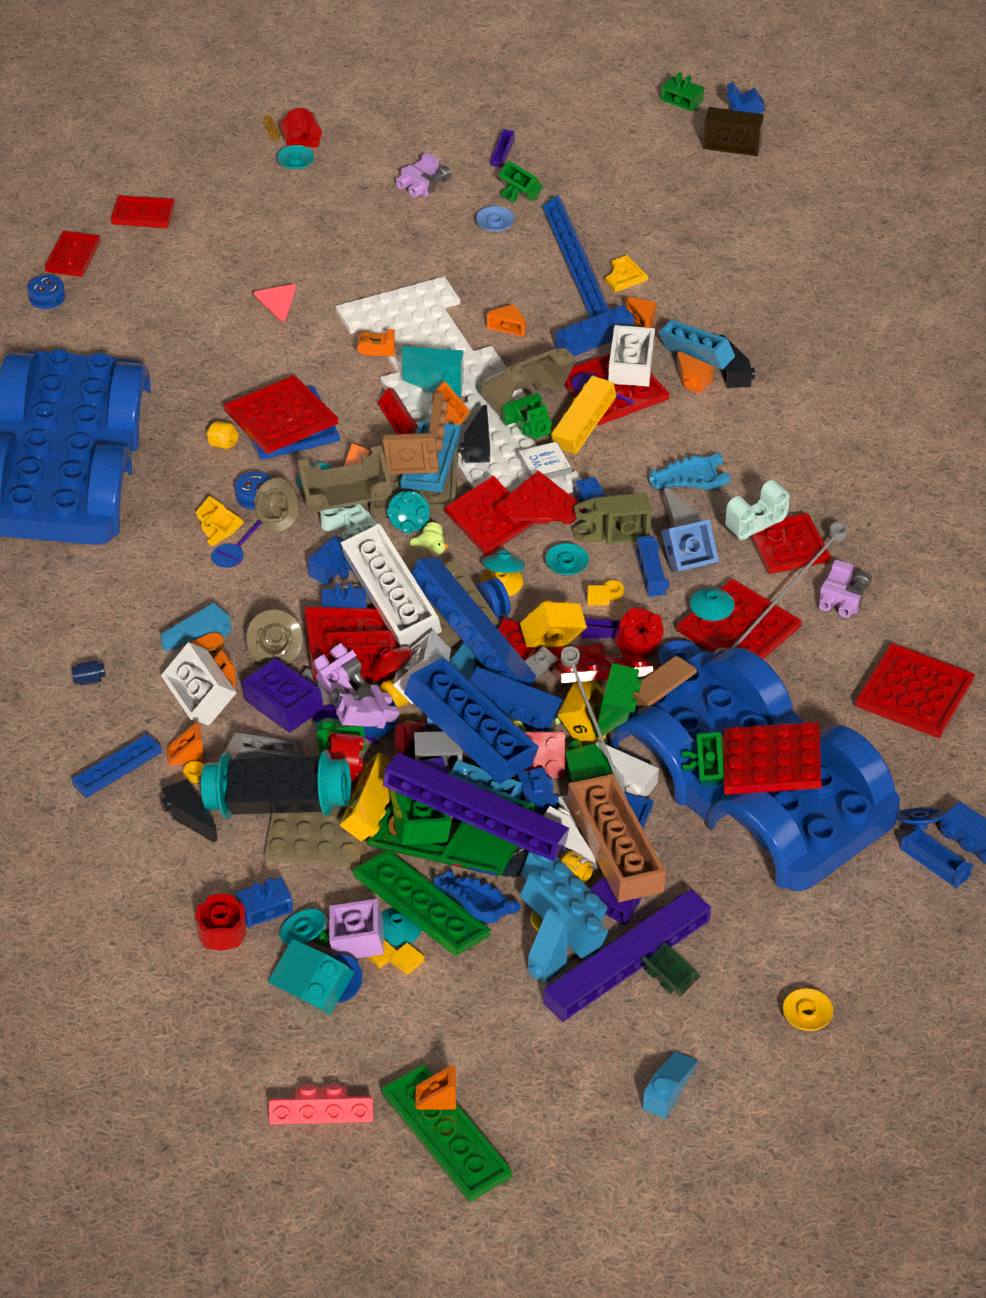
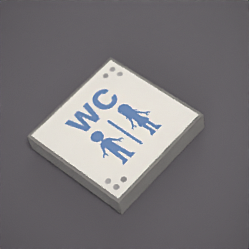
M557 441L518 451V458L529 477L538 470L549 479L572 473V466Z

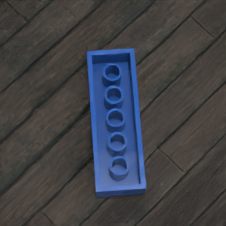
M444 657L410 675L404 694L498 784L503 783L532 765L539 746Z

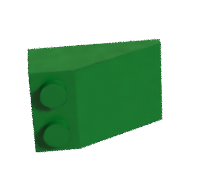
M612 663L598 721L602 736L628 720L629 712H635L637 699H634L633 696L634 692L639 693L642 679H638L639 669Z
M390 789L395 826L401 845L448 842L452 821L449 815Z

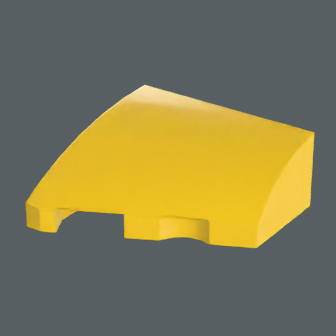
M210 496L196 511L197 517L201 521L202 530L209 538L207 543L210 546H214L233 534L244 523L241 518L227 510L223 504Z

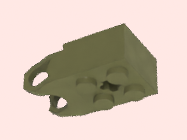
M647 493L597 497L574 506L576 518L586 521L573 528L574 536L577 540L591 543L607 541V544L637 542V537L650 536L652 510ZM586 508L591 512L584 514L579 512V510ZM586 530L590 531V533L587 535H581L578 533V531Z

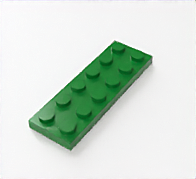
M389 850L354 868L353 876L455 957L490 937L491 929L469 914L467 910Z
M423 1064L382 1087L381 1094L470 1203L512 1178L513 1171L457 1103L456 1110H419L415 1108L416 1086L433 1076Z

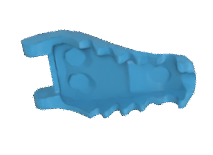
M720 453L708 457L692 455L690 458L684 457L682 462L677 459L674 464L669 463L666 469L662 468L660 471L652 469L649 476L652 487L657 490L667 487L708 490L722 487L731 481L728 473H722L718 476L715 467L723 463V457Z

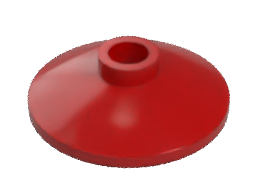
M388 647L382 650L381 656L372 665L371 672L376 676H381L397 670L411 658V648L398 647L392 649V647Z

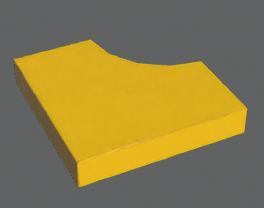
M628 255L611 261L613 271L605 277L604 282L614 292L647 281L648 275Z

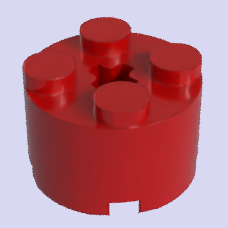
M296 108L288 112V116L285 119L282 118L280 128L288 146L302 145L310 146V148L319 146L322 130L313 112L308 111L306 108Z
M629 609L622 617L614 636L615 645L619 647L621 654L636 653L637 656L643 659L652 656L656 652L664 634L662 618L649 610Z
M330 732L327 743H331V746H328L327 750L332 759H347L350 767L351 781L358 780L359 772L362 771L363 758H359L360 750H363L364 737L355 734Z
M220 893L207 897V901L197 906L195 913L197 933L200 942L205 948L223 951L237 948L241 945L247 932L245 908L241 901L239 903L230 894Z

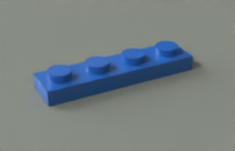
M146 734L72 778V785L85 798H88L161 754V746L150 735Z

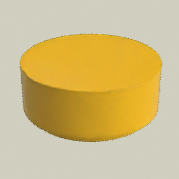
M609 580L603 584L610 585V600H616L623 596L624 586L621 582Z
M198 761L187 763L183 768L184 778L188 779L191 783L201 782L204 764Z

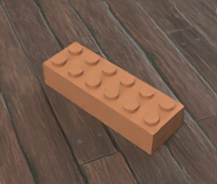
M610 774L569 783L567 805L618 903L663 893L666 870L614 775Z

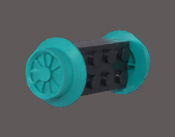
M323 750L320 757L232 759L229 753H223L219 763H205L201 775L202 801L206 810H220L224 819H230L232 814L322 812L327 817L331 815L334 807L349 805L351 796L350 767L347 759H332L328 750Z

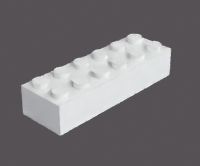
M380 524L341 542L345 559L384 623L391 630L399 647L414 646L432 630L436 634L442 632L436 612Z

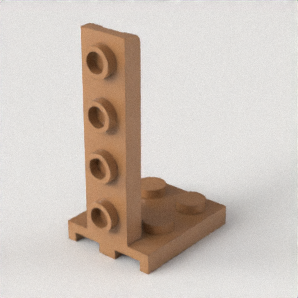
M443 392L434 394L428 434L384 435L383 444L389 474L439 473L438 457L439 451L443 450L442 438L445 437L444 425H446V413H448V401L444 400Z

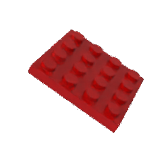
M611 353L573 366L564 386L574 398L580 394L572 387V380L578 374L591 373L608 381ZM652 373L649 386L614 384L616 393L630 398L634 402L631 404L616 397L598 422V425L669 399L670 393Z
M295 375L224 404V411L266 454L338 424V417Z
M731 579L721 588V590L730 594L734 600V610L729 617L719 621H708L699 618L692 612L677 624V632L709 652H715L719 648L730 649L772 602L738 581ZM775 604L736 648L747 649L764 659L801 627L802 620Z
M304 607L303 615L313 679L317 680L315 676L318 674L313 665L315 659L325 655L330 664L336 661L332 655L328 654L324 639L326 632L389 630L377 609ZM394 639L396 648H398L399 646ZM380 653L356 654V658L361 663L360 672L365 681H387L394 679L397 670L385 675L376 676L371 672V667L381 656Z
M891 643L858 696L855 706L940 739L974 682L975 674Z
M636 653L623 654V658L605 655L601 656V660L597 661L592 659V657L579 658V662L575 666L581 681L608 679L612 663L639 669L638 677L648 676L653 673V666L640 656H637ZM561 659L556 664H553L551 673L561 683L577 682L572 667L563 665Z
M819 722L769 726L758 725L755 727L725 729V795L822 788Z

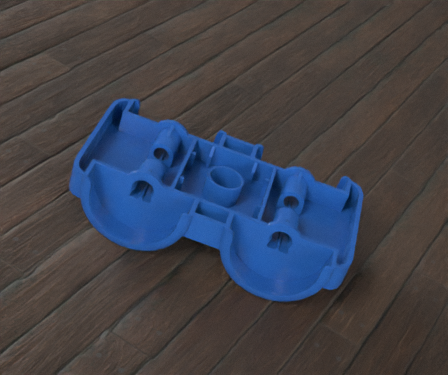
M61 349L51 352L27 351L7 353L0 367L1 537L100 545L111 541L113 537L119 534L123 474L128 472L129 475H132V452L139 448L142 391L145 390L147 393H151L150 373L145 364L131 359L111 358L104 353H96L91 356L76 355Z
M730 648L720 655L707 651L688 659L686 662L697 670L693 676L653 705H636L635 712H629L628 720L609 732V741L612 748H618L619 742L632 735L650 749L659 763L668 769L672 775L676 803L683 806L687 805L708 823L707 826L710 831L715 828L716 822L727 814L749 830L757 843L771 853L776 869V885L783 889L804 891L815 886L890 831L897 821L900 796L895 791L894 781L887 764L877 749L865 737L843 725L832 724L820 729L822 788L725 795L724 785H702L699 767L692 771L684 772L683 765H690L692 762L699 761L691 758L683 759L682 752L698 753L697 734L721 732L725 742V729L805 722L794 713L789 693L777 673L766 661L747 649Z

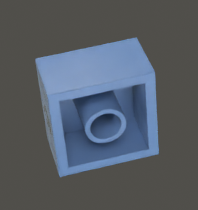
M709 519L661 530L671 572L719 562Z

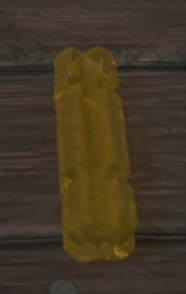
M264 115L262 118L263 124L270 136V140L272 142L279 141L280 133L272 116Z

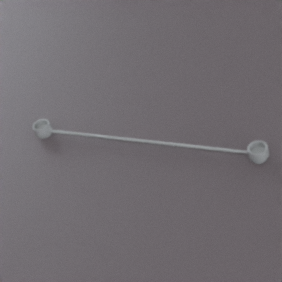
M835 522L830 526L829 534L831 539L731 648H736L833 541L841 542L846 538L848 528L844 523ZM719 648L715 651V653L720 655L721 653L726 651L727 648Z
M566 647L561 652V662L563 665L573 669L614 777L624 793L575 667L579 662L580 653L575 647Z

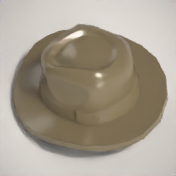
M270 479L258 489L254 499L255 512L258 520H261L267 529L272 532H282L292 527L300 516L302 501L287 479Z
M277 609L267 610L258 614L251 621L246 634L247 646L253 658L263 665L268 664L275 658L286 665L291 663L299 654L302 647L303 632L299 622L291 614Z

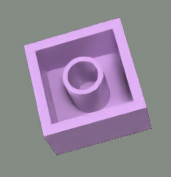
M378 899L329 906V942L333 955L345 954L356 959L384 954L383 916Z

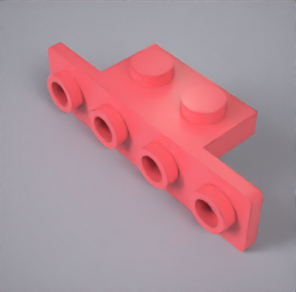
M305 1084L301 1087H296L295 1098L269 1099L270 1124L373 1121V1097H347V1086H341L340 1084H329L322 1087Z

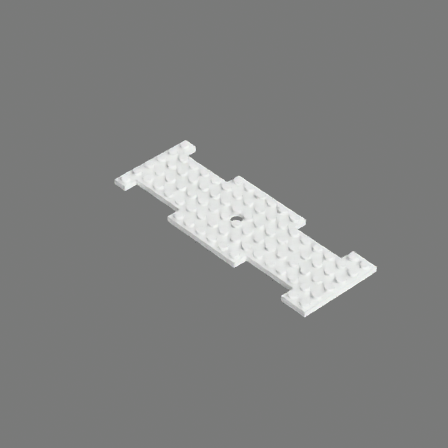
M445 276L335 306L337 314L350 334L368 329L373 334L387 333V329H395L394 357H386L396 373L380 377V382L385 390L388 387L395 389L417 426H419L420 421H431L433 393L402 380V346L464 350V382L461 396L468 399L464 404L471 412L460 424L462 431L458 441L459 472L471 490L494 475L511 493L530 478L518 458V451L537 445L533 439L525 437L515 423L505 426L502 422V416L494 410L480 392L483 380L504 370L506 366L492 346L475 351L472 350L445 309L460 304V298ZM521 389L516 390L510 402L526 396ZM487 405L490 462L465 463V456L460 455V442H464V433L481 407ZM527 406L519 408L520 411L527 409ZM446 421V424L458 425V424H455V423H451V422ZM573 471L571 474L551 478L550 480L569 494L575 492V481L583 479L577 471Z

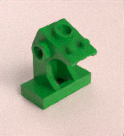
M538 392L502 405V422L505 426L515 423L525 437L533 440L551 433L550 427H552V422L548 416L546 404L542 405V397ZM527 406V409L520 411L519 408Z

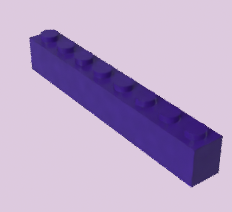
M398 753L385 769L384 787L546 859L554 861L566 845L569 827L401 753Z
M692 889L685 894L678 895L672 903L658 909L650 918L643 919L638 926L624 932L619 939L605 945L594 956L587 957L581 965L575 969L568 970L556 982L549 983L543 992V1004L562 1022L566 1021L709 922L711 906Z

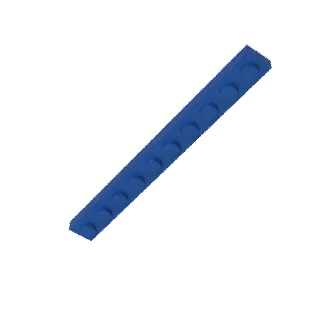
M556 195L543 206V209L590 316L593 317L611 309L562 199Z

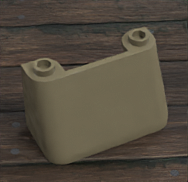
M565 348L553 349L511 365L486 378L480 386V392L494 410L502 416V405L510 402L516 390L534 384L539 391L543 390V388L551 389L553 395L560 392L576 359Z
M382 445L371 447L372 453L367 458L366 455L361 456L362 463L321 470L320 464H315L316 467L310 465L308 459L298 460L301 487L308 509L320 512L322 510L384 500L392 493V484Z

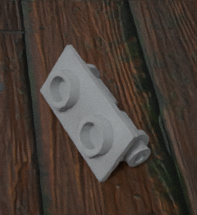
M543 646L525 660V663L538 677L549 668H552L558 659Z

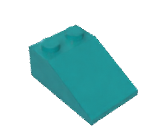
M402 346V380L432 393L435 392L441 382L445 381L455 394L461 398L464 382V350Z
M292 939L268 983L330 1016L355 972L340 961Z

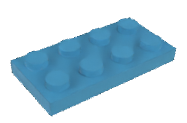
M420 421L416 434H428L430 422ZM444 425L443 450L439 451L438 457L439 473L403 474L400 482L401 488L443 492L461 435V425Z

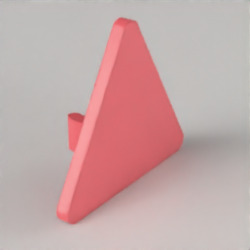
M291 284L255 291L254 296L280 321L284 322L295 294L296 285Z

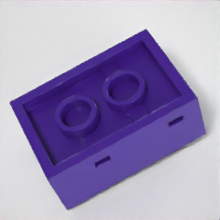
M276 658L241 681L244 700L289 733L324 710L321 689Z

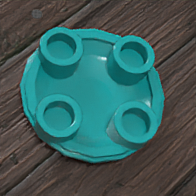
M404 491L395 495L389 502L387 515L394 527L406 534H411L413 531L420 530L426 525L430 516V508L426 499L419 493Z

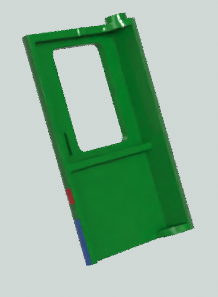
M494 794L535 812V806L532 802ZM392 803L378 824L380 825L379 830L367 841L369 847L389 850L498 877L501 876L518 847L461 821L446 846L430 843L401 845L398 836L389 834V821L394 816Z

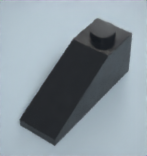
M728 340L735 357L723 368L726 387H751V381L755 380L754 367L751 368L749 359Z
M487 405L481 407L464 433V442H460V455L465 456V463L490 462Z
M188 779L161 788L162 799H160V804L164 812H169L172 819L210 841H218L216 825Z

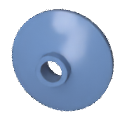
M486 207L478 212L476 222L485 230L503 231L513 225L514 214L504 207Z

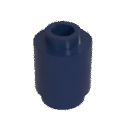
M98 660L77 663V666L71 667L75 685L80 684L83 686L102 682V677H106L104 664H99Z

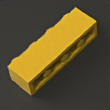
M591 376L589 381L584 384L578 397L573 400L571 407L563 414L557 427L553 428L551 433L553 442L557 441L562 450L576 455L616 398L614 383Z
M380 752L365 764L340 823L342 828L361 842L368 836L373 837L380 828L378 823L386 813L385 806L391 800L390 789L383 786L385 767L391 761Z

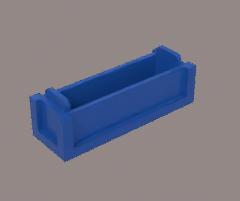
M654 536L637 537L636 553L648 597L665 595V590L669 589V580L664 576L658 554L659 542H655Z
M918 825L909 836L902 838L900 848L902 851L956 889L972 876L974 864L971 862L967 863L924 833Z

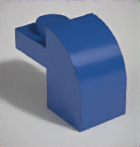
M734 82L727 85L728 93H726V96L730 102L731 110L758 114L765 111L764 99L755 87L742 94Z

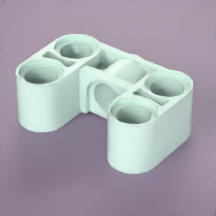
M772 479L764 484L760 500L752 506L741 496L734 497L727 505L726 527L740 540H744L773 524L783 521L788 514L790 494L778 482Z
M361 504L320 511L322 529L325 531H335L345 527L347 530L342 534V538L345 540L378 525Z

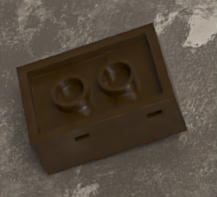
M709 107L705 119L703 149L758 157L762 143L764 114Z

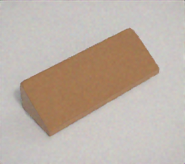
M678 656L673 657L642 680L639 693L634 692L633 696L634 699H637L636 705H653L697 672L696 668Z

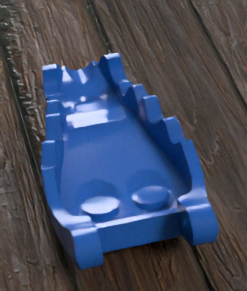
M453 870L448 871L446 875L441 874V876L434 877L433 883L437 888L454 897L469 914L485 923H495L503 915L514 914L520 911L521 905L518 901L508 900L497 888L492 889L489 883L482 886L479 878L474 879V881L470 876L466 877L465 880L461 877L456 878Z

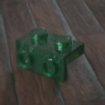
M665 942L649 959L645 956L641 958L646 965L643 969L653 979L658 976L662 980L660 985L669 994L674 991L679 997L682 996L701 976Z

